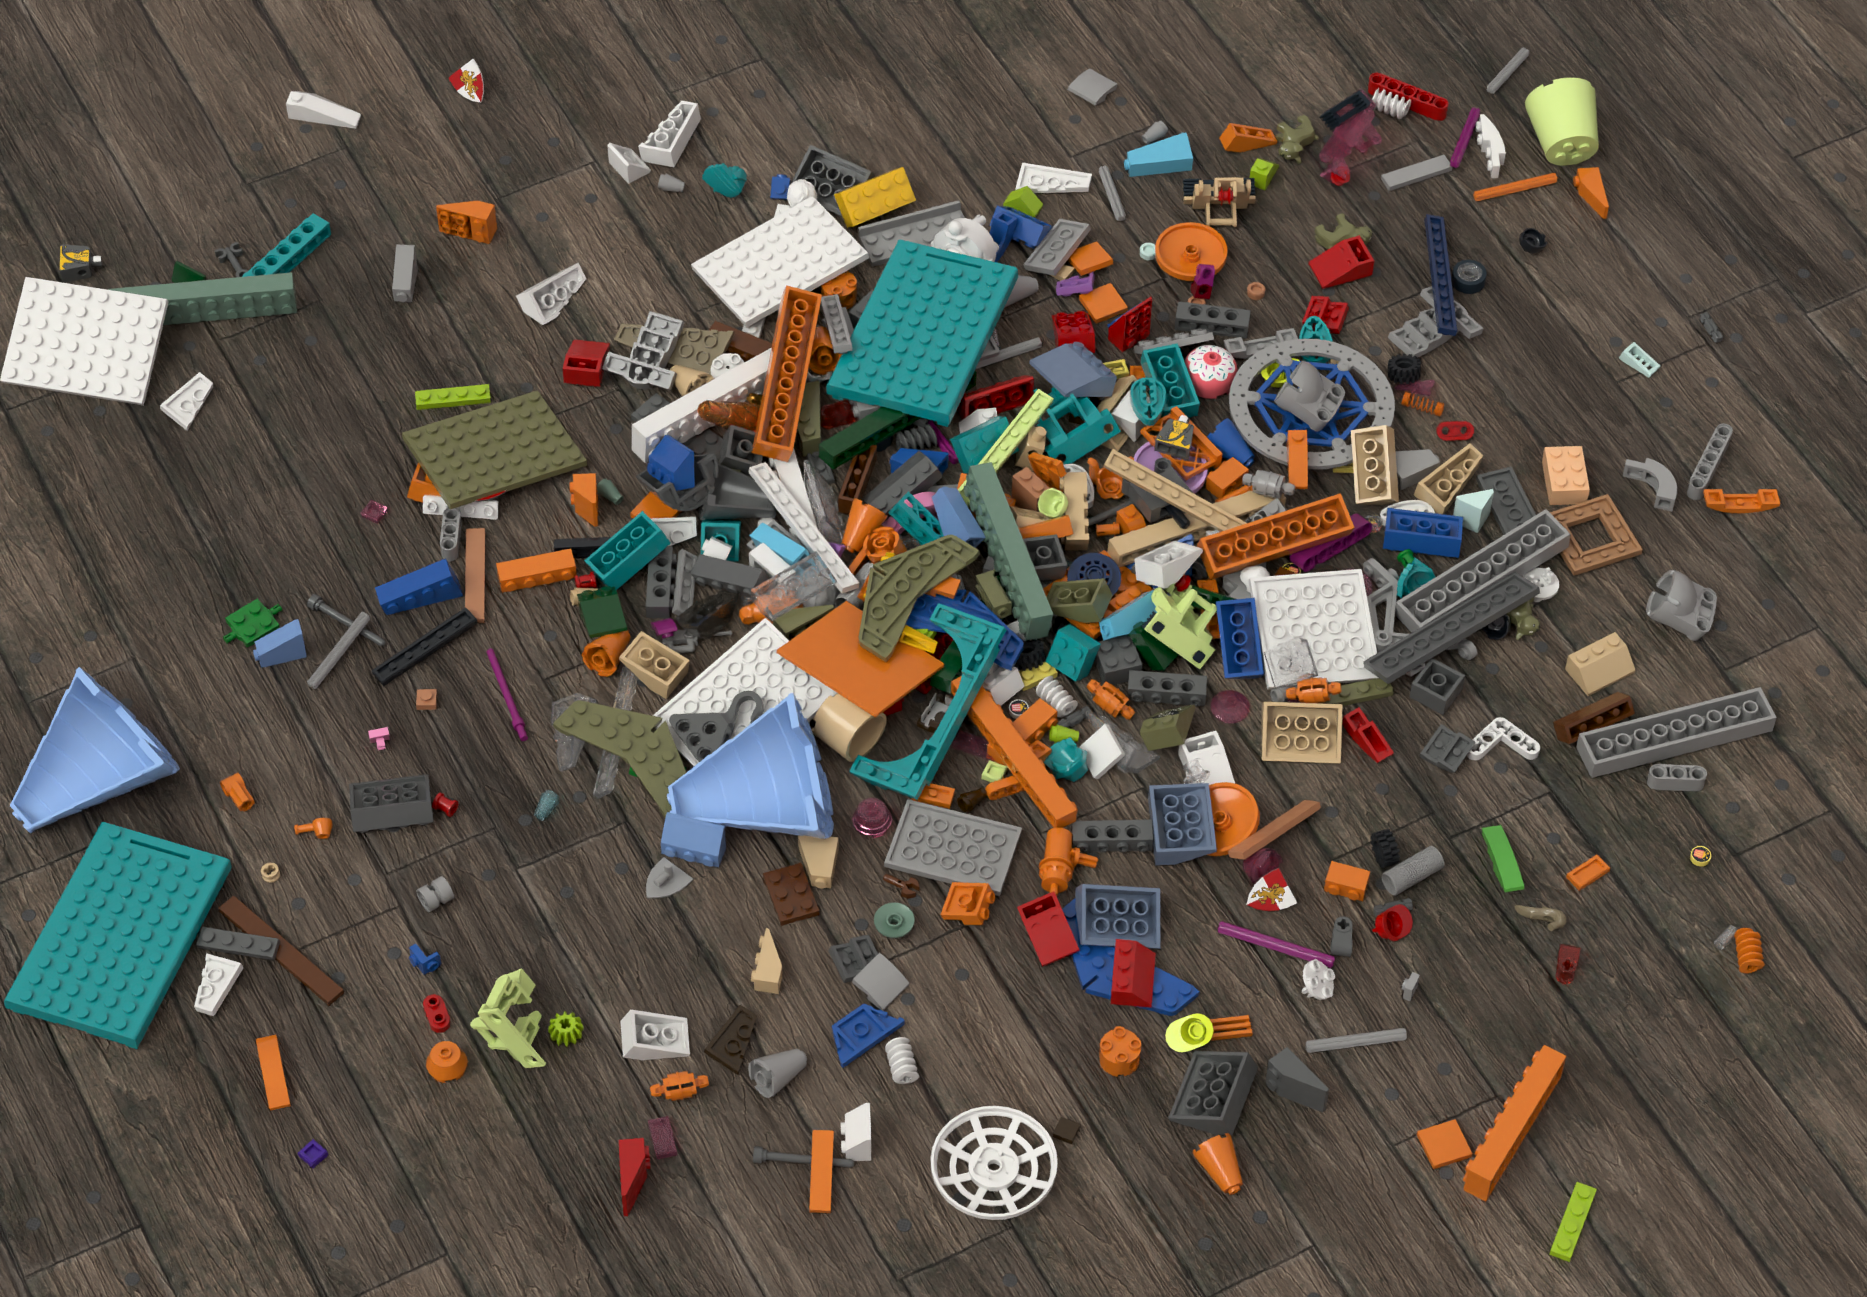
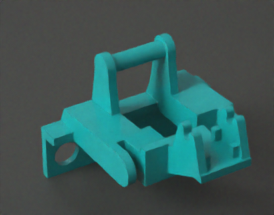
M1053 385L1051 388L1052 392L1048 395L1054 398L1049 406L1050 408L1046 410L1049 418L1044 421L1040 418L1037 424L1038 427H1043L1046 430V439L1050 443L1045 447V452L1054 459L1060 454H1065L1066 460L1063 462V465L1073 463L1121 432L1107 408L1099 412L1087 397L1078 398L1073 393L1069 395L1070 397H1064ZM1070 412L1074 417L1079 416L1085 422L1065 434L1057 420ZM1112 424V432L1105 433L1104 426Z

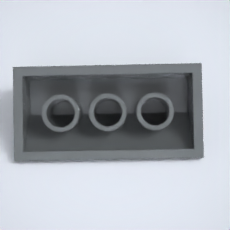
M918 451L863 497L862 500L865 504H869L884 512L885 515H888V519L891 516L888 512L908 491L912 495L926 492L943 476L925 454Z

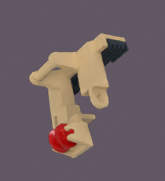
M1254 178L1183 179V203L1192 204L1193 209H1205L1206 225L1209 227L1231 225L1232 227H1237L1236 209H1247L1248 204H1255ZM1210 204H1231L1232 218L1210 219Z

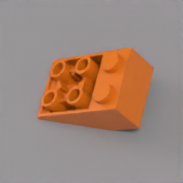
M477 200L436 206L440 232L490 244L497 231L494 204Z

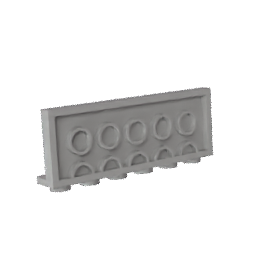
M959 200L859 227V241L868 252V260L871 266L874 267L887 263L898 240L931 247L934 236L949 222L957 218H965L961 211V203Z

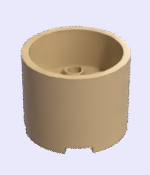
M836 694L834 697L830 695L815 714L814 720L816 724L812 732L846 760L854 762L858 755L864 757L876 745L884 732L887 718L883 712L875 718L840 694Z

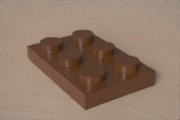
M801 863L763 873L765 885L781 926L819 916V908Z

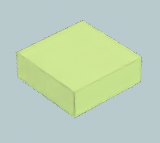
M989 760L981 779L989 782L1001 780L1007 772V766Z

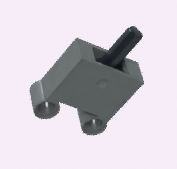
M1158 458L1155 461L1154 472L1192 492L1173 469L1169 459ZM1122 478V493L1130 497L1150 523L1171 515L1180 528L1187 529L1190 525V521L1180 509Z

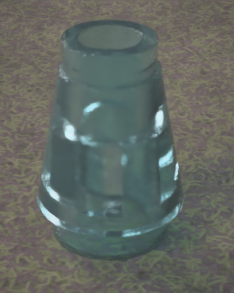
M546 790L540 796L534 816L539 820H545L559 804L558 800L560 797L553 791Z

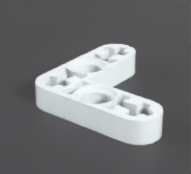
M1499 717L1494 719L1472 739L1475 741V744L1467 754V757L1471 760H1480L1502 741L1524 758L1533 760L1539 756L1540 745L1507 719ZM1515 735L1520 737L1521 740L1515 742L1510 737ZM1490 736L1493 738V741L1486 742L1483 740V737Z

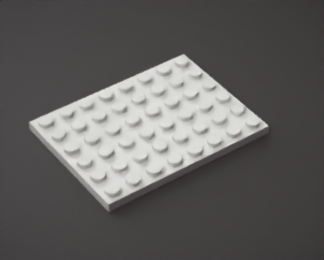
M811 196L692 263L691 266L696 274L747 328L779 310L781 296L786 285L812 291L867 260L869 255L835 218Z
M25 277L0 381L6 384L144 406L169 301L163 298Z
M764 618L653 716L662 718V722L656 729L666 720L678 752L694 767L699 762L672 728L669 722L671 715L726 713L733 698L743 691H753L760 696L764 704V714L770 708L778 705L790 693H794L802 707L800 711L804 718H807L808 722H810L815 717L822 703L830 695L834 697L838 693L776 653L777 649L789 642V640L770 621ZM747 700L740 705L731 740L751 724L752 713L756 707L755 701Z

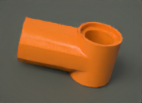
M238 772L220 781L223 792L227 797L230 796L239 811H248L255 804Z

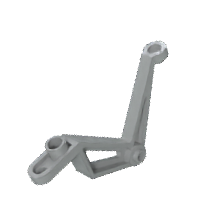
M1370 558L1364 562L1363 571L1380 588L1367 596L1376 650L1379 653L1409 634L1393 632L1397 583L1399 580L1397 572L1392 568L1386 570L1379 562ZM1386 601L1384 630H1379L1375 606ZM1465 638L1446 649H1458L1459 655L1466 660H1471L1477 656L1475 645Z

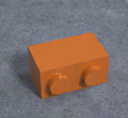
M1231 457L1228 461L1222 462L1215 471L1208 473L1205 489L1217 498L1223 497L1244 484L1242 483V478L1244 474L1249 473V469L1234 457Z
M1331 861L1325 880L1324 891L1332 895L1348 897L1351 900L1363 901L1369 883L1370 871Z

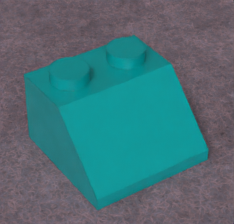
M703 520L701 522V549L706 539L710 541V538L714 537L732 546L726 559L727 561H739L741 521Z

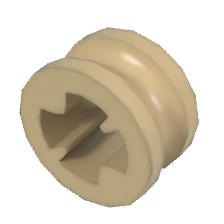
M267 863L261 868L262 878L269 883L277 881L280 877L277 864Z

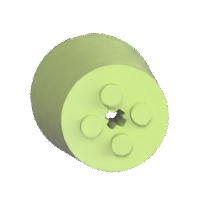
M1560 78L1553 80V84L1545 87L1543 84L1528 95L1525 101L1526 111L1546 159L1550 163L1560 166L1578 164L1588 160L1597 152L1599 143L1596 92L1589 81L1581 78Z

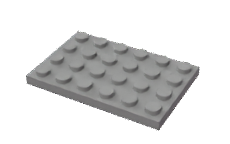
M907 799L886 856L884 867L952 884V882L988 883L995 895L1000 896L1022 834V828Z

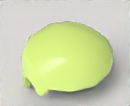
M1050 488L1040 495L1038 508L1042 514L1054 519L1063 516L1067 511L1069 502L1063 492Z

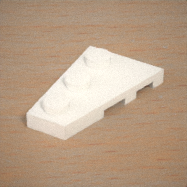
M199 372L160 405V410L188 431L212 390L213 382Z
M696 517L650 518L671 542L668 546L697 536Z
M206 953V965L202 971L203 978L198 988L194 1007L197 1012L214 1016L243 970V966L239 962Z

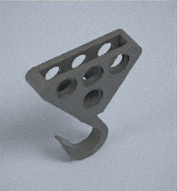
M743 691L733 698L726 713L673 714L670 716L669 722L679 738L697 761L700 762L731 738L739 707L743 702L747 700L756 702L750 723H753L763 714L764 704L756 692Z

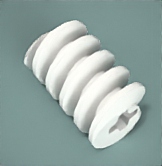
M1378 88L1372 98V109L1378 108V111H1384L1385 114L1390 113L1392 117L1397 115L1398 119L1405 117L1409 111L1411 100L1409 99L1407 103H1404L1405 97H1402L1399 101L1397 94L1392 98V92H1389L1386 96V90L1383 89L1379 93Z
M1048 676L1039 682L1036 694L1058 711L1057 717H1065L1076 709L1078 702L1073 700L1071 695H1068L1067 690H1063V686L1059 685L1057 680H1053V676Z
M905 1037L894 1038L885 1046L892 1078L898 1084L913 1083L919 1078L915 1059H913L914 1054L911 1051L912 1046L909 1044L910 1040Z

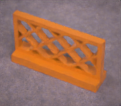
M1176 406L1171 409L1170 414L1159 419L1155 425L1142 428L1140 433L1155 448L1157 436L1150 435L1148 432L1151 430L1160 432L1163 424L1168 419L1178 421L1179 416L1185 414ZM1191 420L1188 423L1194 426L1191 446L1195 447L1197 451H1190V456L1195 457V462L1173 459L1171 455L1160 453L1164 458L1171 461V466L1185 480L1212 466L1214 468L1219 467L1223 454ZM1197 458H1204L1208 462L1205 464L1197 463ZM1189 466L1194 467V469L1187 473L1182 467Z

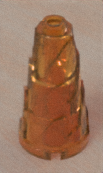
M706 400L699 404L697 411L703 420L726 430L730 425L756 432L761 405L757 403Z

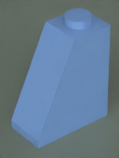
M294 620L255 641L256 649L253 650L255 661L260 662L261 668L307 657L299 620Z

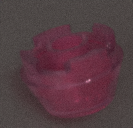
M867 798L854 811L852 822L859 834L863 833L870 835L871 838H877L884 835L890 827L892 815L883 801L877 798Z
M1261 848L1243 861V871L1251 882L1255 884L1261 877L1279 868V864L1283 863V860L1276 850Z

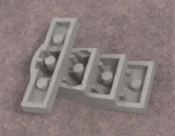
M1432 286L1422 289L1420 296L1434 307ZM1454 300L1457 333L1461 331L1468 339L1482 334L1484 328L1468 315V312L1461 304ZM1435 307L1421 311L1418 318L1406 321L1402 328L1390 332L1388 336L1407 356L1412 354V357L1417 356V358L1434 350L1453 337L1437 333Z
M649 311L645 326H641L637 342L633 344L630 358L608 352L602 369L623 376L631 386L637 389L647 390L656 386L671 391L677 373L664 368L673 353L685 322Z

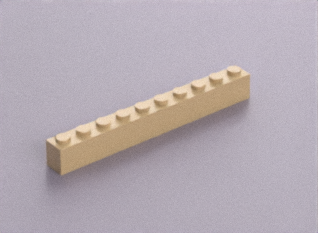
M1247 491L1244 494L1213 504L1245 521L1276 498L1264 497V495L1256 494L1253 491ZM1282 493V496L1279 500L1285 506L1286 497ZM1183 513L1190 521L1187 529L1180 528L1173 518L1165 519L1162 522L1109 539L1107 552L1118 567L1134 563L1135 558L1173 541H1178L1189 534L1194 536L1195 542L1200 540V538L1206 537V531L1210 530L1211 532L1216 529L1187 513Z

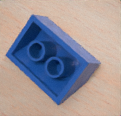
M997 205L989 225L992 226L993 218L1001 211L1016 217L1017 223L1011 239L1015 241L1021 239L1025 241L1026 246L1031 248L1038 246L1053 227L1010 206Z
M665 435L649 455V463L647 464L649 474L663 484L667 482L673 483L676 491L695 487L694 451L670 435Z

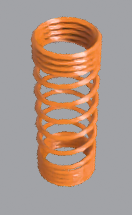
M1406 391L1401 405L1406 407L1411 405L1412 409L1416 406L1417 409L1420 396H1418L1413 406L1415 394H1413L1410 402L1411 393ZM1423 397L1422 402L1417 410H1419L1421 407V411L1423 412L1426 408V413L1430 411L1431 415L1434 414L1435 416L1440 417L1444 409V403L1438 401L1432 413L1434 400L1432 401V404L1428 411L1427 407L1429 399L1427 400V403L1424 409L1422 410L1424 401Z

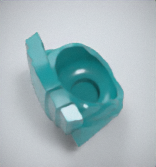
M724 163L707 167L702 175V179L713 188L714 192H719L729 198L738 196L747 181V174L743 168L738 166L727 167Z
M1414 557L1412 563H1408L1407 567L1401 572L1397 583V596L1402 598V596L1410 594L1434 579L1435 574L1433 570Z
M1071 737L1050 747L1052 752L1044 761L1052 769L1055 779L1065 778L1075 782L1088 771L1086 763L1087 751L1079 748Z

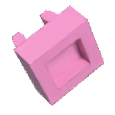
M388 727L368 731L370 743L376 742L378 751L386 749L384 741L390 740Z

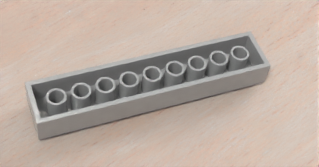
M1545 509L1396 602L1395 616L1412 633L1510 574L1516 572L1523 576L1569 547L1570 533Z
M1761 687L1579 733L1576 748L1590 777L1594 778L1771 732L1777 717Z

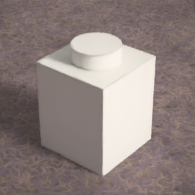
M711 537L710 541L705 540L701 550L704 551L703 555L726 560L732 546Z

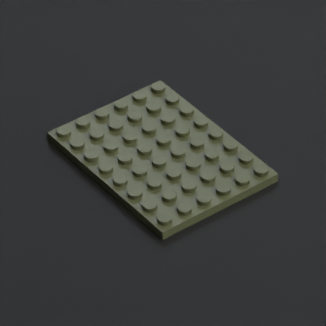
M538 390L402 432V439L449 509L587 466L586 458Z

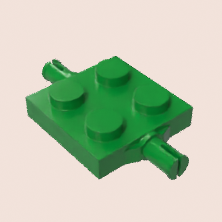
M257 598L225 617L226 623L231 627L232 632L223 636L224 641L228 644L237 638L247 648L255 644V641L280 628L279 623L273 616L282 611L281 606L277 604L268 609Z

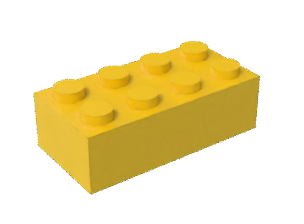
M904 167L896 168L834 194L847 228L916 201Z

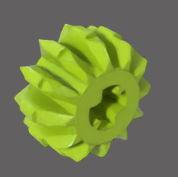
M564 1011L563 1015L556 1013V1019H551L550 1026L548 1027L551 1040L557 1041L558 1046L565 1043L566 1047H568L570 1042L576 1044V1039H581L584 1030L580 1017H575L574 1012L570 1015H567L566 1011Z

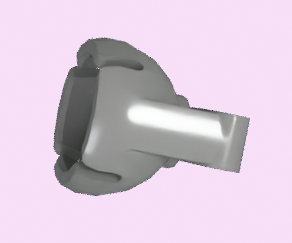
M1301 361L1290 374V379L1299 388L1285 382L1274 402L1279 408L1294 414L1307 423L1312 430L1318 432L1335 415L1345 396V390L1341 385L1333 383L1320 374L1309 362Z
M1669 570L1664 573L1656 583V586L1666 591L1667 594L1662 595L1652 591L1647 602L1646 613L1655 622L1666 624L1687 635L1690 640L1698 641L1711 628L1716 609V593L1710 588H1705L1691 581L1688 576L1679 571Z

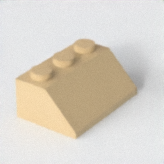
M1616 632L1568 655L1565 670L1587 696L1608 687L1636 671L1627 645Z

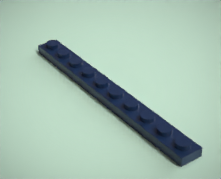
M1426 214L1424 221L1437 333L1456 336L1457 323L1444 217Z

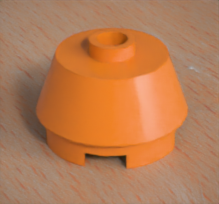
M442 1041L437 1043L430 1051L426 1060V1068L436 1081L446 1083L448 1080L455 1078L458 1080L463 1076L468 1060L465 1052L455 1043Z

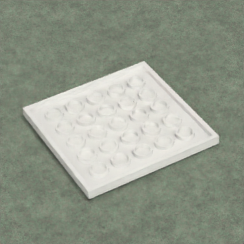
M1362 569L1254 577L1248 580L1251 598H1255L1261 656L1267 690L1277 687H1297V681L1311 679V677L1327 678L1329 684L1331 682H1361L1378 678L1365 669L1363 661L1377 654Z

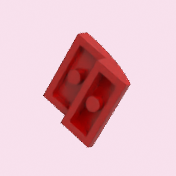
M1312 296L1302 324L1304 325L1309 317L1317 316L1326 324L1330 333L1340 334L1349 305L1343 302H1330V298L1325 296Z

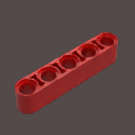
M1378 72L1370 75L1368 83L1369 94L1374 96L1378 88L1379 93L1384 89L1386 90V96L1389 92H1392V98L1397 94L1399 101L1402 97H1405L1404 103H1407L1410 99L1411 105L1409 110L1437 121H1442L1447 117L1449 104L1447 99Z

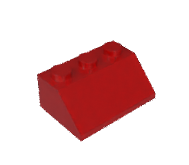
M1116 939L1110 1004L1152 1007L1156 953L1138 941Z

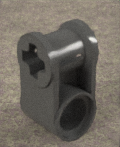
M1341 916L1335 920L1330 955L1351 957L1353 924L1348 917Z

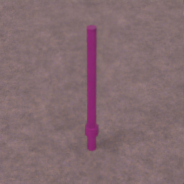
M492 648L488 649L486 653L513 719L512 725L514 730L518 732L521 741H526L528 736L525 731L523 718L519 716L494 650Z

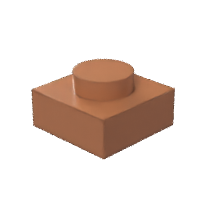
M437 689L417 690V710H436Z

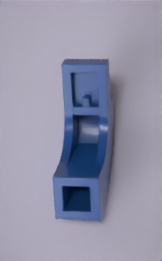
M1001 211L993 218L989 232L993 241L999 246L994 262H998L1006 251L1017 223L1016 217L1004 211Z

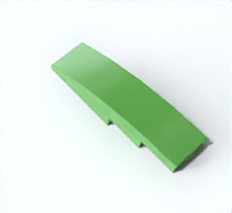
M1502 826L1482 828V836L1488 845L1487 852L1493 862V870L1504 892L1523 890L1524 883Z

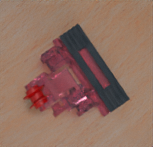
M1362 88L1326 110L1319 117L1320 119L1323 118L1322 121H1326L1325 125L1328 124L1327 127H1331L1330 130L1334 129L1333 135L1319 154L1322 162L1328 163L1332 160V163L1324 169L1320 176L1337 186H1342L1350 180V170L1344 158L1352 153L1351 148L1355 147L1360 153H1365L1368 148L1378 145L1382 141L1381 136L1371 123L1375 117L1373 109L1376 107V104ZM1364 135L1369 140L1364 142L1361 136Z

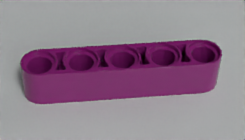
M1353 514L1350 517L1355 528L1350 535L1293 553L1290 556V561L1304 572H1308L1369 535L1373 527L1372 523L1359 514Z

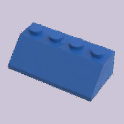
M1387 508L1383 549L1392 551L1411 549L1413 553L1459 558L1463 517Z
M1255 598L1216 601L1224 678L1241 680L1262 678L1264 673Z

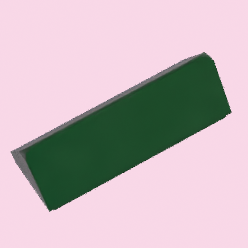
M179 261L175 262L172 274L173 283L206 280V275Z

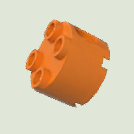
M845 271L821 285L822 297L838 294L841 307L851 308L856 303L857 279L854 274Z
M880 527L873 530L874 533L871 536L868 534L863 543V549L873 564L880 562L881 558L886 556V552L894 553L895 556L906 552V547L899 534L891 527Z
M1115 1027L1114 1030L1107 1032L1101 1039L1099 1051L1100 1065L1106 1073L1112 1076H1118V1074L1128 1076L1136 1071L1140 1062L1141 1041L1133 1032L1124 1027Z

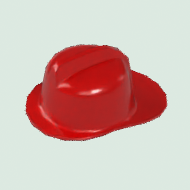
M1401 904L1395 905L1376 917L1375 928L1372 931L1377 932L1383 939L1397 941L1410 933L1413 923L1412 915L1406 906Z

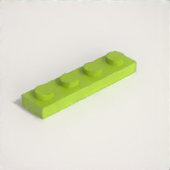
M489 384L415 391L417 410L491 403Z
M1576 1182L1549 1255L1570 1262L1595 1197L1596 1188Z

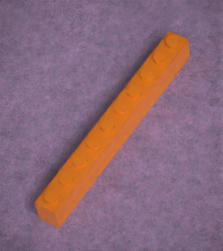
M961 677L951 681V693L953 696L957 692ZM982 684L967 715L1053 828H1064L1075 822L1078 812L1076 804L1067 798L1065 790L1058 786L1053 774L1048 773L1043 761L1035 756L1033 748L1026 744L1021 732L1016 731L1012 720L1004 715L1001 706L994 702L991 693L986 691Z

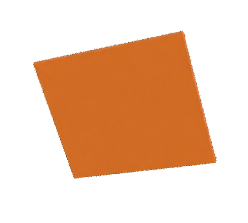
M845 601L778 648L776 653L876 718L941 670L945 664L924 650L899 641L887 662L881 660L860 646L858 637L863 611Z

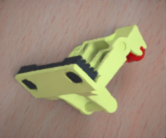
M1184 574L1178 582L1165 589L1170 596L1160 587L1153 591L1151 599L1156 606L1155 610L1157 613L1153 611V614H1150V618H1147L1148 621H1145V624L1141 627L1194 666L1201 669L1215 651V648L1210 644L1213 637L1206 626L1217 609L1215 604H1210L1199 596L1196 590L1191 589V577ZM1193 601L1205 609L1200 616L1193 611L1194 607L1191 605Z

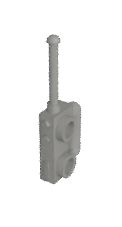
M686 628L673 632L674 636L662 638L665 646L677 653H691L695 651V646H698V638L722 635L731 636L733 632L730 630L697 633V629ZM686 643H687V645L674 646V644H686Z

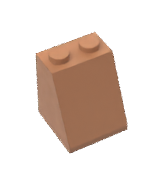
M1025 467L1012 476V498L1016 500L1015 506L1018 508L1039 511V497L1045 490L1050 488L1028 467Z

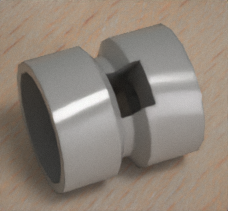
M443 876L431 881L430 886L426 884L416 890L417 896L427 912L437 909L440 903L446 904L454 899L453 891Z

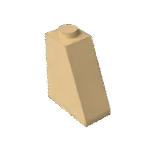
M798 836V847L811 886L831 888L839 849L838 837L821 839Z

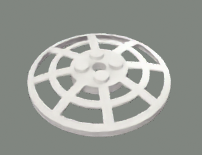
M983 1106L959 1114L942 1128L932 1147L931 1173L940 1194L953 1207L976 1218L1003 1220L1022 1215L1036 1207L1047 1196L1056 1178L1057 1152L1050 1135L1034 1118L1009 1107ZM1002 1116L1011 1118L1012 1122L1008 1130L1002 1128L982 1129L979 1117ZM970 1120L974 1132L964 1137L956 1147L945 1141L955 1128ZM1022 1122L1034 1130L1043 1140L1044 1145L1033 1150L1032 1146L1023 1137L1016 1134L1020 1123ZM999 1135L1005 1138L1002 1144L987 1143L985 1136ZM977 1139L980 1147L972 1155L962 1150L968 1143ZM1014 1140L1019 1143L1027 1153L1017 1156L1009 1148L1012 1141ZM940 1148L952 1154L950 1159L951 1176L941 1178L938 1176L937 1159ZM1047 1152L1049 1153L1051 1163L1048 1182L1036 1179L1038 1174L1037 1157ZM958 1158L969 1163V1172L957 1175L956 1162ZM1027 1161H1031L1032 1171L1030 1178L1019 1174V1165ZM990 1164H997L1000 1168L993 1171L988 1166ZM972 1180L979 1187L975 1196L968 1192L961 1183ZM1014 1182L1026 1185L1019 1193L1012 1197L1007 1189ZM954 1184L962 1195L971 1200L968 1207L966 1208L953 1200L945 1192L943 1186ZM1032 1187L1043 1189L1042 1194L1035 1201L1024 1208L1017 1209L1014 1202L1024 1197ZM987 1191H999L1003 1200H985L983 1197ZM979 1204L985 1206L1006 1205L1009 1213L987 1214L977 1212L976 1209Z

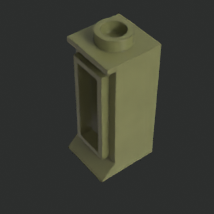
M995 569L976 575L975 578L979 585H975V589L983 603L999 619L1011 615L1012 602L995 577Z

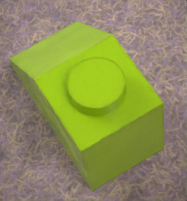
M1257 158L1250 170V178H1254L1255 187L1266 190L1278 170L1279 164Z

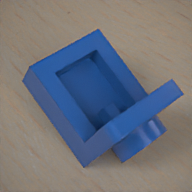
M778 174L777 177H772L771 199L787 200V192L791 184V180L787 178V175Z
M416 943L409 947V960L414 967L417 966L424 975L435 971L441 965L438 952L426 957Z

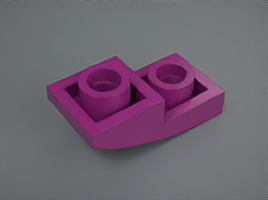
M672 618L651 622L652 629H655L656 635H662V638L674 636L673 632L678 630Z

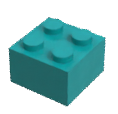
M1069 624L1058 630L1045 662L1074 681H1078L1088 676L1101 644Z

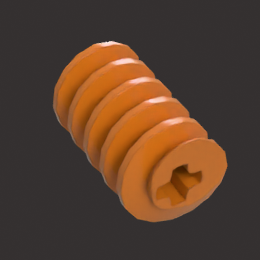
M1751 928L1738 929L1734 937L1739 971L1741 973H1753L1762 969L1765 964L1762 961L1764 957L1760 933L1754 932Z

